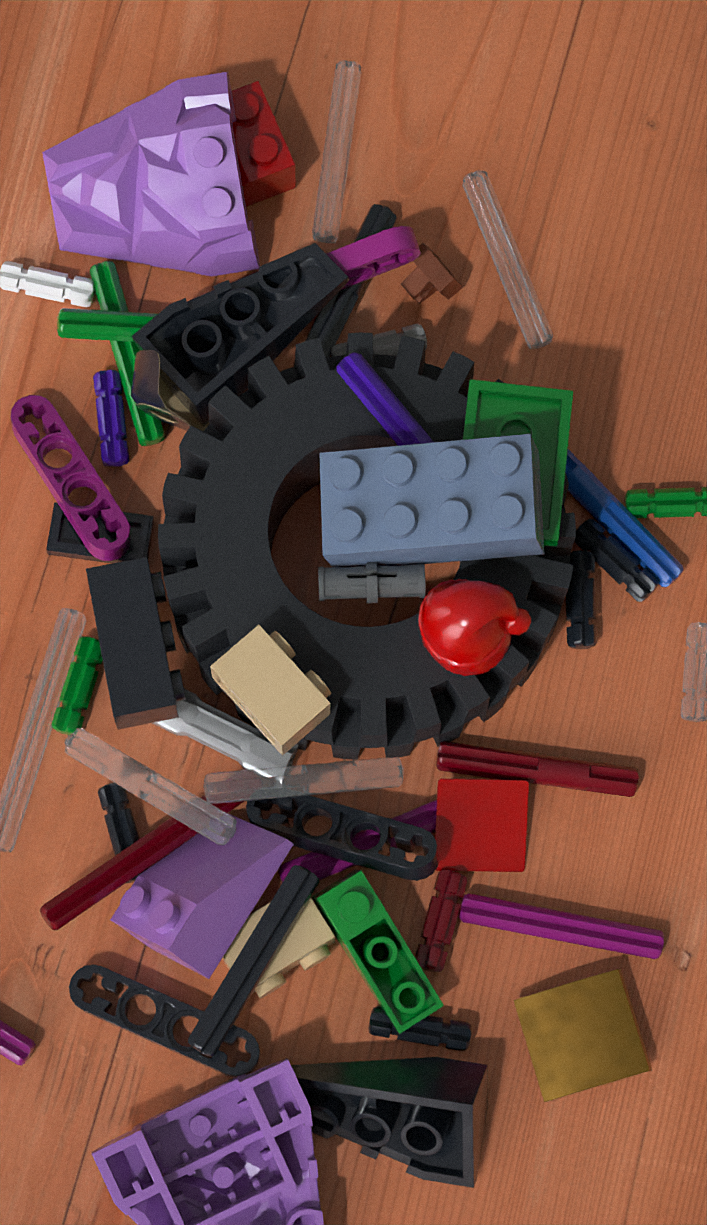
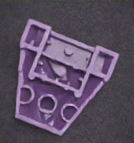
M228 72L179 79L141 101H137L124 108V110L42 152L60 250L206 276L224 275L260 268L253 219L248 220L232 125V122L236 121Z
M288 1058L267 1065L248 1075L237 1076L134 1126L131 1131L109 1141L92 1152V1156L114 1204L126 1216L129 1215L137 1225H324L317 1181V1159L314 1155L311 1108Z

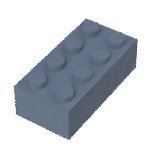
M531 434L320 453L323 557L332 567L366 566V562H377V566L419 565V563L431 564L544 554L539 451Z

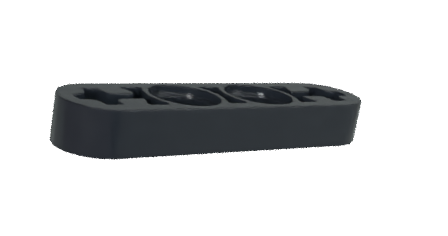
M268 785L260 787L247 800L246 810L251 824L288 839L295 847L414 881L426 879L438 867L439 853L436 840L429 831L421 827L279 786ZM273 804L279 806L281 814L272 813L269 819H263L261 810L269 811ZM315 816H326L332 821L329 831L319 836L306 833L304 830L305 824ZM288 818L294 819L292 828ZM362 830H374L381 836L380 841L372 849L360 850L352 844L354 836ZM392 837L395 838L397 848L391 846ZM416 846L423 847L424 856L417 855L414 862L407 861L405 852H413Z
M94 964L80 968L70 980L69 993L72 1001L79 1009L89 1015L226 1076L248 1075L258 1065L260 1058L258 1042L251 1033L238 1026H232L223 1042L228 1045H234L237 1039H243L246 1041L245 1051L251 1054V1058L248 1062L239 1061L234 1068L227 1065L228 1056L220 1050L209 1059L202 1056V1053L192 1046H181L174 1039V1027L179 1020L185 1017H193L200 1020L204 1011L105 967ZM96 975L103 977L101 981L102 987L116 995L119 984L128 987L118 1000L115 1016L106 1013L113 1004L103 998L95 997L91 1004L84 1002L86 994L80 989V984L83 980L92 982ZM137 996L149 997L156 1006L154 1018L146 1025H135L126 1016L128 1003Z

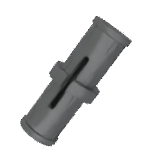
M366 562V566L324 568L320 566L318 567L319 601L326 599L366 598L367 603H378V598H424V563H419V565L377 566V562Z

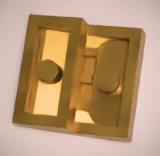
M621 969L513 1000L544 1102L553 1101L594 1087L607 1085L652 1071Z

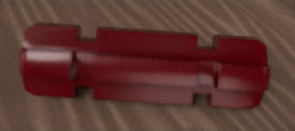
M440 870L437 874L433 890L438 891L437 897H431L421 937L425 938L424 945L418 944L415 959L420 967L427 971L441 972L445 966L448 952L443 951L444 946L451 944L461 906L456 903L457 898H463L467 884V878L458 872Z

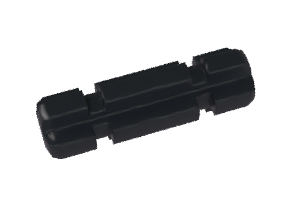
M589 518L576 529L574 542L584 551L590 550L595 556V562L619 585L624 582L627 585L626 591L636 601L642 602L647 599L657 588V579L647 569L641 571L638 568L640 563L612 536L606 538L603 534L605 530L594 519Z
M577 550L570 553V564L573 565V571L566 593V620L571 622V627H567V644L573 649H589L597 644V626L592 624V619H596L595 579L590 578V573H595V556L590 551Z
M122 782L110 783L98 789L101 807L103 811H107L104 818L115 856L139 840L132 810L126 806L129 804L125 785ZM138 875L132 878L127 883H134Z
M380 1006L373 1007L368 1027L369 1033L374 1036L389 1038L390 1034L397 1035V1040L436 1047L439 1046V1043L446 1044L447 1049L459 1051L468 1049L472 1033L471 1024L468 1022L451 1019L450 1023L443 1022L442 1017L429 1015L399 1034Z

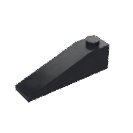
M314 243L260 266L258 272L232 283L226 280L214 285V290L189 301L184 298L169 304L131 337L140 350H154L159 354V376L180 402L205 426L209 423L208 402L224 386L228 387L236 396L243 394L248 388V368L268 356L274 361L346 285L349 278Z
M441 1057L291 1065L311 1108L312 1133L326 1139L334 1135L343 1137L361 1145L360 1153L375 1160L379 1153L408 1165L406 1173L420 1179L474 1188L477 1180L488 1110L487 1064Z

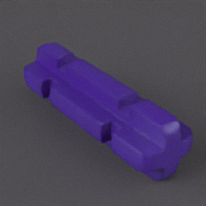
M116 370L99 371L94 374L93 380L94 390L98 397L96 398L99 437L100 441H103L100 444L101 458L106 467L123 466L129 462L127 441L124 440L127 438L124 405L122 396H120L122 394L120 374Z

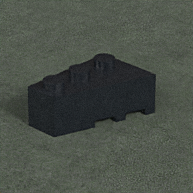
M147 557L87 568V579L112 712L117 729L179 718L176 702L186 700L180 669L170 671L167 652L176 651L171 621L161 622L157 604L167 602L161 571L151 573Z

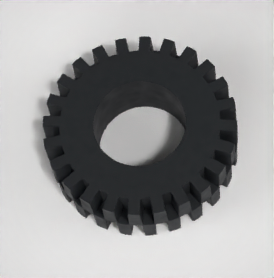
M359 332L348 333L345 355L326 358L320 338L307 340L296 344L294 367L279 372L270 356L248 368V390L236 396L228 387L224 386L208 402L209 425L204 431L193 426L189 427L179 445L181 468L178 474H167L162 493L165 519L164 524H158V544L169 605L174 615L179 638L186 653L191 652L198 661L203 680L216 695L222 691L224 692V690L212 678L210 666L256 626L260 625L268 635H271L274 631L278 632L294 650L296 655L291 660L304 674L312 670L321 678L331 692V695L326 698L331 703L330 715L297 743L299 749L305 751L309 740L331 745L334 758L357 760L360 748L384 747L386 759L410 755L414 742L433 737L438 747L440 742H451L459 738L465 723L478 716L483 722L491 718L503 707L508 692L517 684L522 687L529 679L537 665L542 650L550 641L571 581L573 565L570 564V553L576 537L575 513H566L564 507L569 487L565 472L557 546L544 545V554L460 561L459 569L453 580L467 579L469 581L498 584L511 592L517 607L526 609L531 616L529 629L521 635H512L510 647L503 659L496 667L483 674L462 676L446 670L436 662L423 645L418 626L419 613L393 624L362 627L332 621L317 614L300 602L282 581L274 565L271 550L276 531L287 511L302 495L320 484V453L398 446L338 374L336 367L341 360L353 352L361 354L434 443L463 440L470 379L473 380L474 361L453 351L443 369L425 363V341L407 336H401L397 356L374 354L373 333ZM499 378L495 381L499 383H504ZM235 704L238 716L241 717L248 724L257 728L252 723V721L242 712V710Z

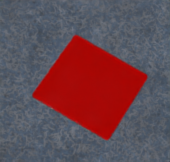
M439 779L435 830L439 864L436 870L523 872L525 870L528 781Z

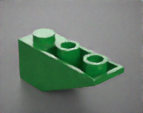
M353 870L311 897L339 944L399 1034L444 1006L362 870Z

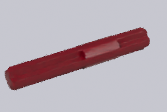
M449 741L440 742L436 760L437 769L445 772L503 780H526L532 784L626 797L635 795L639 780L638 769L631 766Z

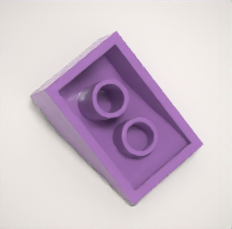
M227 813L138 875L131 888L123 895L119 907L110 920L150 949L209 979L294 844L284 837Z

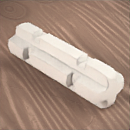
M11 261L3 262L0 269V287L3 290L18 293L20 289L26 290V295L59 302L69 299L72 305L89 307L95 295L94 281L90 278L75 276L74 279H70L67 273L30 266L27 270L23 268V264Z

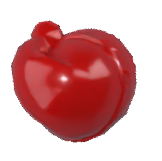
M467 579L445 581L430 590L420 605L418 618L423 645L433 659L446 670L462 676L483 674L496 667L507 653L512 635H521L531 625V616L528 611L517 607L511 592L498 584L469 581Z

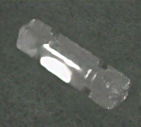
M696 622L690 623L686 633V646L689 649L685 653L682 692L686 693V696H683L681 700L680 716L683 720L704 722L707 720V623Z

